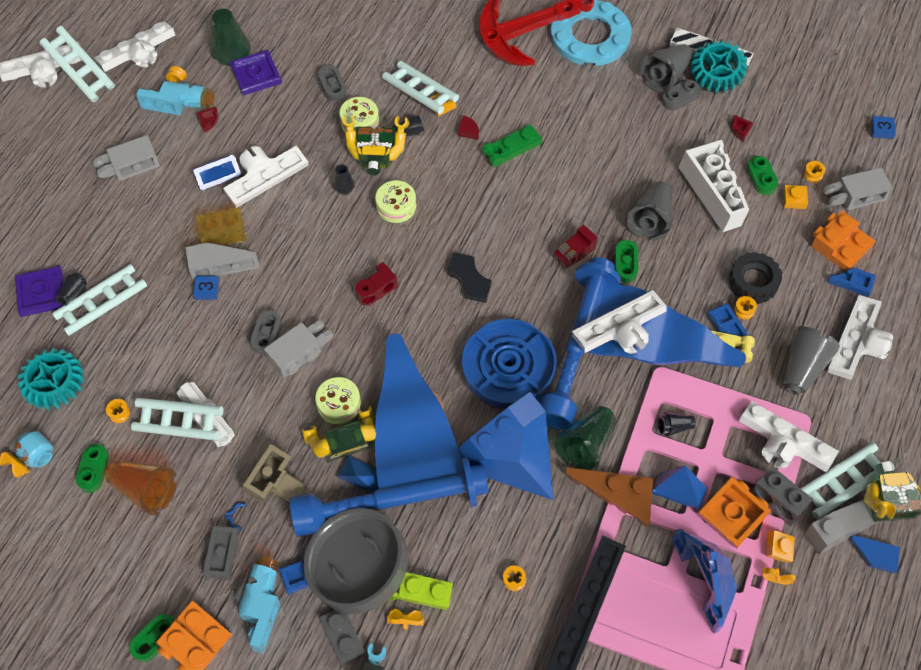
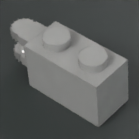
M148 135L106 149L107 154L101 155L93 161L94 167L98 170L97 175L99 178L104 179L117 175L119 181L160 167Z
M877 168L873 170L867 169L853 175L847 174L841 177L839 182L824 187L823 192L825 195L837 193L838 195L830 198V205L843 204L847 211L886 201L893 187L883 169Z
M319 320L308 328L301 322L264 348L267 360L283 379L288 375L295 374L306 362L314 360L321 352L320 348L332 339L334 334L330 330H326L315 338V335L325 327L322 321Z

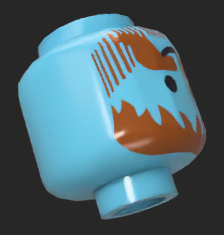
M38 431L27 432L18 438L15 453L28 467H42L52 458L53 446L42 433Z

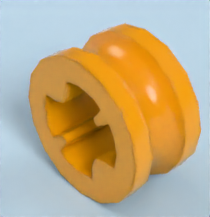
M171 66L166 74V79L170 82L178 83L187 78L186 72L177 66Z
M819 161L808 162L803 173L804 178L812 183L821 181L825 173V166Z
M740 297L734 307L735 315L741 319H750L756 311L757 304L751 297ZM743 305L748 306V311L743 310Z
M114 399L107 404L106 413L114 423H122L129 418L130 409L124 400ZM119 407H121L123 412L120 414L117 412V415H115L114 410L116 408L119 410Z
M514 565L504 571L503 583L505 587L512 591H518L525 586L526 573L521 567ZM511 573H513L514 575L520 574V575H521V577H519V581H520V582H519V583H516L515 581H512V582L510 583V582L508 581V580H510V575H509V574H511Z

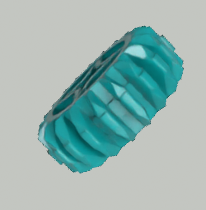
M713 39L711 45L706 42L693 55L691 73L692 76H695L694 80L700 82V88L707 86L708 92L711 89H715L716 94L719 90H722L725 94L728 88L733 91L735 86H739L742 80L745 79L748 69L744 50L738 51V44L731 46V40L727 44L724 43L723 39L720 40V43ZM729 61H731L734 64L736 69L735 71L732 69V66L729 64ZM704 62L707 64V67L710 69L709 72H707V71L705 70V68H704V66H703V63H704Z
M52 348L50 353L43 349L42 355L34 353V359H26L28 365L21 366L22 374L18 375V380L20 381L18 388L22 397L30 405H35L39 409L45 407L49 411L53 405L57 409L60 408V404L63 402L69 405L68 399H76L75 392L82 391L80 384L85 383L83 378L84 370L81 367L80 361L73 354H67L63 349L58 352L55 348ZM48 375H51L52 379L54 380V383L51 382Z

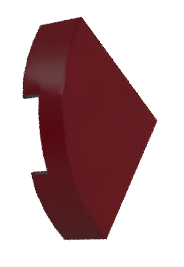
M217 107L197 112V117L204 133L216 125L219 117Z
M463 115L458 136L479 140V127L477 123L470 117Z
M734 115L731 129L736 138L744 142L754 123Z

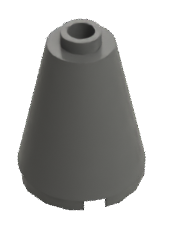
M680 44L646 55L640 63L641 76L644 74L645 84L653 91L659 93L670 90L692 62L694 55L692 49L686 44Z
M661 181L653 183L629 210L627 225L636 236L640 238L642 236L650 237L649 240L654 241L662 239L668 234L671 227V187Z
M799 326L797 330L795 328L792 334L783 384L788 392L795 395L806 393L840 348L839 343L833 337L828 335L826 339L820 336L822 331L811 327Z

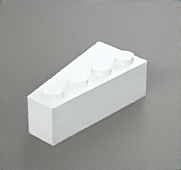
M722 140L686 150L679 169L722 232L740 227L749 212V208L741 187H738L735 181L737 178L735 172L731 171L729 166L730 159L728 154L724 153V144Z

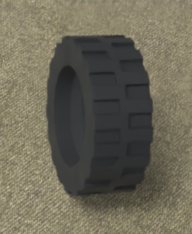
M758 252L746 253L744 256L738 257V260L733 264L729 275L731 291L733 290L736 297L748 296L753 298L757 304L768 302L779 289L782 281V270L779 268V264L772 257L766 256V254H759ZM750 269L761 271L766 276V283L761 287L748 284L744 279L745 272Z

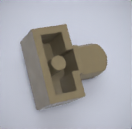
M270 444L243 484L242 491L262 504L271 492L290 503L291 496L303 493L304 485L300 480L285 471L292 457Z

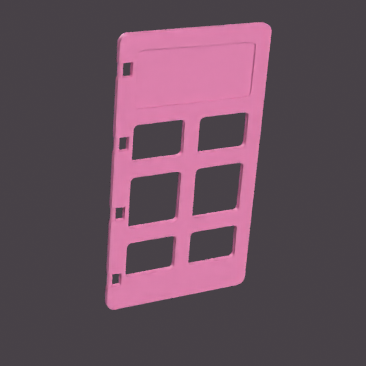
M659 367L654 370L618 474L636 476L645 451H652L695 466L698 469L696 477L708 488L700 509L687 506L685 513L679 514L651 504L650 523L674 532L677 529H682L715 544L721 549L747 557L751 563L743 592H736L723 627L718 633L714 634L703 611L712 593L706 581L687 574L686 570L690 559L681 561L675 546L667 566H662L624 552L588 642L662 670L745 669L768 580L764 579L762 575V567H766V569L772 568L774 559L766 557L768 532L775 530L782 533L784 521L779 517L777 518L769 514L761 524L758 539L746 538L736 549L714 528L705 523L698 513L707 504L716 475L727 478L733 477L736 480L740 479L747 485L755 487L756 483L766 473L763 470L727 459L722 455L730 427H736L763 436L739 422L751 401L809 433L811 420L806 414L665 367ZM665 403L711 419L713 424L706 447L698 449L653 433L652 427L661 404ZM794 456L787 467L777 468V470L795 484L802 458ZM607 505L576 597L602 535L614 540L622 517L624 515L633 517L628 513L624 514L619 511L614 505ZM754 574L762 577L759 589L751 586ZM733 648L742 651L738 664L730 661Z

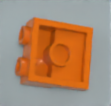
M841 211L838 215L832 213L826 221L827 226L825 228L820 226L812 236L815 239L811 247L846 271L852 269L874 246L876 240L858 228L860 222L844 211Z
M731 477L699 511L698 515L737 549L764 521L771 510L763 498L755 497L748 491L749 487L746 483Z
M191 601L158 639L156 644L159 648L156 651L168 661L174 658L180 664L177 667L178 670H204L232 634L194 601Z

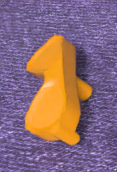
M10 452L1 453L0 465L11 464L15 477H22L30 472L20 458H16Z
M762 567V575L766 580L782 585L795 582L794 574L780 576L779 569H766V567Z
M393 609L387 615V623L403 624L402 628L407 629L408 624L423 626L424 618L422 613L417 610L404 615L400 610Z

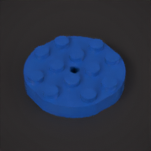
M501 319L489 322L468 339L463 349L462 373L466 385L483 402L496 408L507 409L529 392L538 400L551 387L555 377L557 359L550 339L535 326L525 321ZM509 362L512 363L513 366L508 367L505 366V364Z

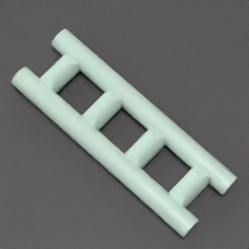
M62 26L56 29L59 36L51 42L46 38L40 40L39 44L92 102L98 100L99 97L95 92L103 86H106L108 90L115 87V84ZM66 42L72 51L62 57L56 48ZM79 56L86 65L75 71L69 63ZM92 71L99 79L88 86L82 78Z
M403 61L398 62L397 68L399 70L391 75L385 72L382 75V79L438 114L444 111V107L441 105L450 99L453 102H457L459 99L458 94ZM406 74L413 77L406 83L399 80ZM420 82L427 85L420 92L414 89ZM437 91L441 95L434 101L427 97L432 92Z
M129 264L72 300L67 306H62L54 311L52 315L56 320L64 317L69 326L64 328V331L70 336L147 287V284L143 279L135 282L130 275L135 272V269ZM123 280L128 288L116 295L111 286ZM103 292L109 300L96 307L91 299ZM84 305L89 313L77 320L72 311Z
M136 398L135 406L142 408L140 422L132 423V431L216 441L220 438V432L213 430L214 416L223 415L224 409L222 406ZM152 409L163 410L161 424L150 423ZM172 411L184 412L182 427L171 426ZM193 413L205 414L203 429L191 428Z
M871 442L801 488L813 498L812 501L817 506V509L812 511V514L817 520L867 488L868 484L879 480L881 475L884 477V474L891 472H884L881 462L873 454L878 450L874 442ZM864 459L874 469L873 472L865 477L854 466ZM845 471L855 481V484L847 489H844L836 479ZM825 484H828L836 494L835 497L827 502L816 491Z

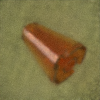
M115 461L108 466L105 473L108 484L149 515H157L159 513L156 511L160 508L165 509L168 507L177 488V483L173 482V475L176 476V472L167 466Z

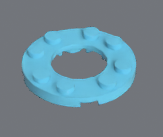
M594 0V7L591 11H582L570 19L557 20L552 22L551 39L555 49L569 61L581 65L583 63H595V66H600L617 60L628 49L632 33L631 24L627 16L611 3ZM583 18L589 20L600 19L601 22L604 21L610 27L611 34L605 42L589 45L578 41L574 37L572 27L578 20L582 21Z

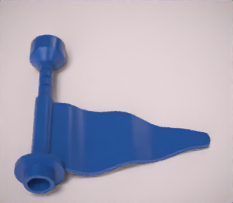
M600 257L589 259L588 263L580 264L575 272L576 280L585 289L572 331L648 292L641 288L620 285L621 278L615 271V266L611 261ZM667 305L666 312L641 324L649 334L648 344L641 351L633 345L637 353H627L617 341L610 340L587 352L598 356L625 357L655 365L701 362L741 367L746 361L744 352L725 343L698 321L676 312ZM572 331L567 343V354L556 390L542 395L539 403L546 410L547 426L558 430L572 428L577 412V406L569 393L580 357L585 352L573 338Z
M391 334L386 339L384 378L376 413L375 460L379 490H375L371 494L323 503L322 500L311 493L291 496L290 510L297 537L314 534L326 521V518L333 517L340 512L350 509L375 508L382 510L467 493L470 507L477 506L476 496L489 493L483 464L470 466L468 457L461 458L446 415L437 397L418 371L400 334Z

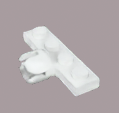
M165 21L159 22L147 31L139 32L135 37L127 41H121L116 47L102 51L94 59L104 72L127 60H132L136 65L146 68L149 67L148 62L153 65L156 61L157 52L154 50V46L175 36V32Z
M69 45L56 48L62 57L72 51ZM42 51L1 62L0 77L4 82L31 75L35 85L46 88L45 82L49 81L50 86L56 82V68L60 66L47 51ZM78 56L76 59H74L73 61H71L69 64H75V63H77L78 61H82V60H81L80 57Z
M259 146L250 147L253 151L252 154L246 149L240 155V164L247 174L223 188L224 193L235 208L307 167L308 160L298 147L295 146L273 159L268 158Z
M652 290L573 330V338L585 353L610 340H615L625 352L635 354L637 351L633 345L641 351L648 344L649 334L641 324L666 312V305Z
M861 295L858 296L840 339V348L830 363L828 373L852 380L862 355L886 359L888 356L887 352L890 351L893 335L892 333L876 329L873 326L882 301Z
M751 401L739 422L768 439L762 450V455L767 464H769L773 457L777 459L773 466L774 468H785L790 464L794 456H799L827 472L839 452Z

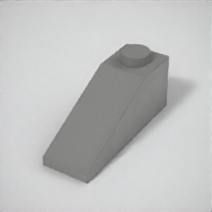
M198 243L185 247L188 267L193 281H195L196 276H222L260 268L256 252L212 243Z
M861 500L817 520L810 525L804 534L820 555L851 538L852 535H856L878 523L874 522L878 517L876 512L864 500Z

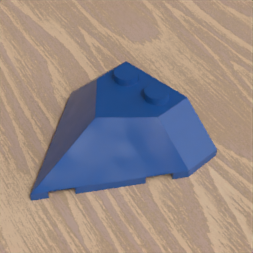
M529 392L470 437L458 449L461 458L468 457L470 466L483 464L486 478L554 500L546 410L534 395Z
M677 529L672 536V541L681 561L696 557L712 593L703 611L713 633H718L725 623L737 589L731 561L715 544L682 529Z

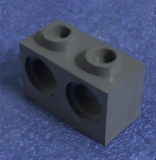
M773 466L756 483L751 492L755 497L763 498L768 503V508L790 527L813 500V498Z

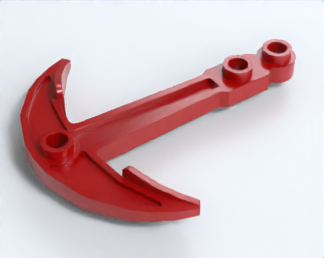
M489 0L480 17V33L484 45L496 58L513 65L532 66L535 65V60L522 53L516 46L511 45L510 47L507 40L557 20L570 19L582 11L589 12L594 7V0H564L554 4L552 7L501 24L497 23V19H499V9L502 0Z

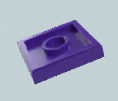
M269 50L230 61V66L243 96L282 84L281 77Z
M61 266L15 275L18 314L20 317L57 310L63 306L56 301V296L59 294L64 282Z

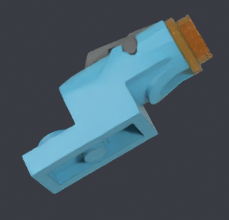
M184 80L178 83L164 81L159 92L139 89L136 94L142 109L181 115L184 106L189 108H212L215 101L214 91H210L205 86Z
M259 556L258 561L254 562L253 567L249 569L235 595V599L239 603L238 611L241 619L256 624V626H252L250 629L248 641L253 651L264 653L281 604L277 596L270 595L274 593L279 563L265 556Z

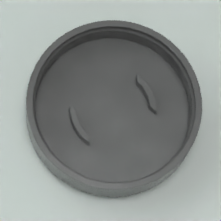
M366 508L346 510L324 522L311 538L304 558L305 578L311 591L331 609L345 614L365 613L384 604L398 590L407 571L408 549L401 532L383 514Z

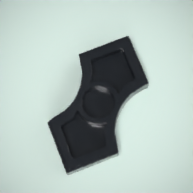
M453 252L448 275L457 279L463 285L465 299L487 303L492 280L483 277L477 271L475 257Z

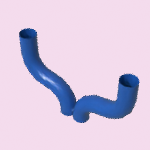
M237 503L230 512H226V519H229L230 527L241 530L240 526H234L233 518L229 515L234 514L237 507H245L246 503Z

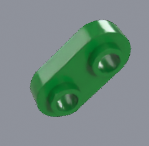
M763 156L752 157L749 160L747 171L756 191L762 195L773 194L777 188L778 180L769 160Z
M630 240L620 241L615 250V271L619 274L621 282L624 283L634 281L638 274V246Z
M100 444L90 445L82 455L76 483L85 493L96 492L101 488L110 456L106 448ZM94 453H98L97 457L91 458ZM92 475L90 480L85 481L87 476Z
M167 614L154 618L132 639L129 646L131 655L139 662L152 660L159 654L156 651L159 648L156 642L163 635L161 633L162 629L165 626L170 627L175 619ZM149 645V650L146 653H141L142 647Z

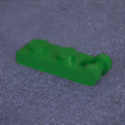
M530 124L492 144H485L481 148V152L484 156H488L491 165L496 167L541 145L543 138Z

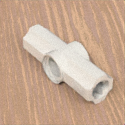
M194 382L185 383L177 392L182 402L216 406L211 399L205 397ZM193 413V420L200 429H203L205 414ZM214 416L213 430L220 432V438L218 441L213 440L217 447L225 446L231 442L235 434L221 416Z

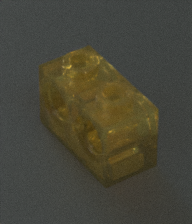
M240 207L228 208L213 213L208 212L196 216L202 244L212 243L224 246L248 241Z

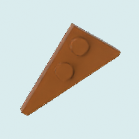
M566 467L565 476H568L573 482L579 486L581 484L592 490L595 496L610 505L616 506L624 514L632 515L640 520L643 526L649 527L653 478Z

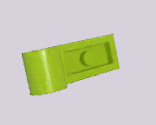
M406 572L400 587L388 601L398 599L447 611L453 583Z

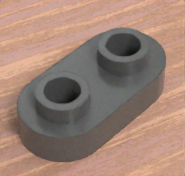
M332 65L323 66L319 70L318 75L327 98L331 101L344 99L346 96V86L339 70Z
M685 80L670 90H666L662 99L663 106L669 110H677L698 98L700 85L696 81Z
M267 310L258 316L251 337L252 348L257 354L265 355L264 348L278 338L282 322L277 312Z

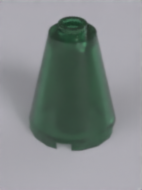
M218 9L212 15L210 52L212 58H215L219 64L230 66V61L250 55V42L232 12L228 9Z
M603 406L596 407L560 432L556 437L557 440L554 446L562 460L567 464L571 461L576 465L574 468L593 470L600 461L615 425L616 418L613 411Z

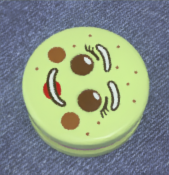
M353 97L342 104L339 115L344 132L347 131V127L344 126L342 121L344 115L347 124L353 122L352 115H354L355 125L353 130H356V137L359 135H370L358 134V131H360L358 127H374V131L375 127L378 128V108L372 100L366 97Z
M394 180L386 182L378 188L375 195L376 210L382 219L391 223H401L413 216L416 210V194L408 183Z
M343 377L330 378L324 381L316 391L315 401L317 410L325 421L331 424H345L357 416L361 407L359 390L351 380Z

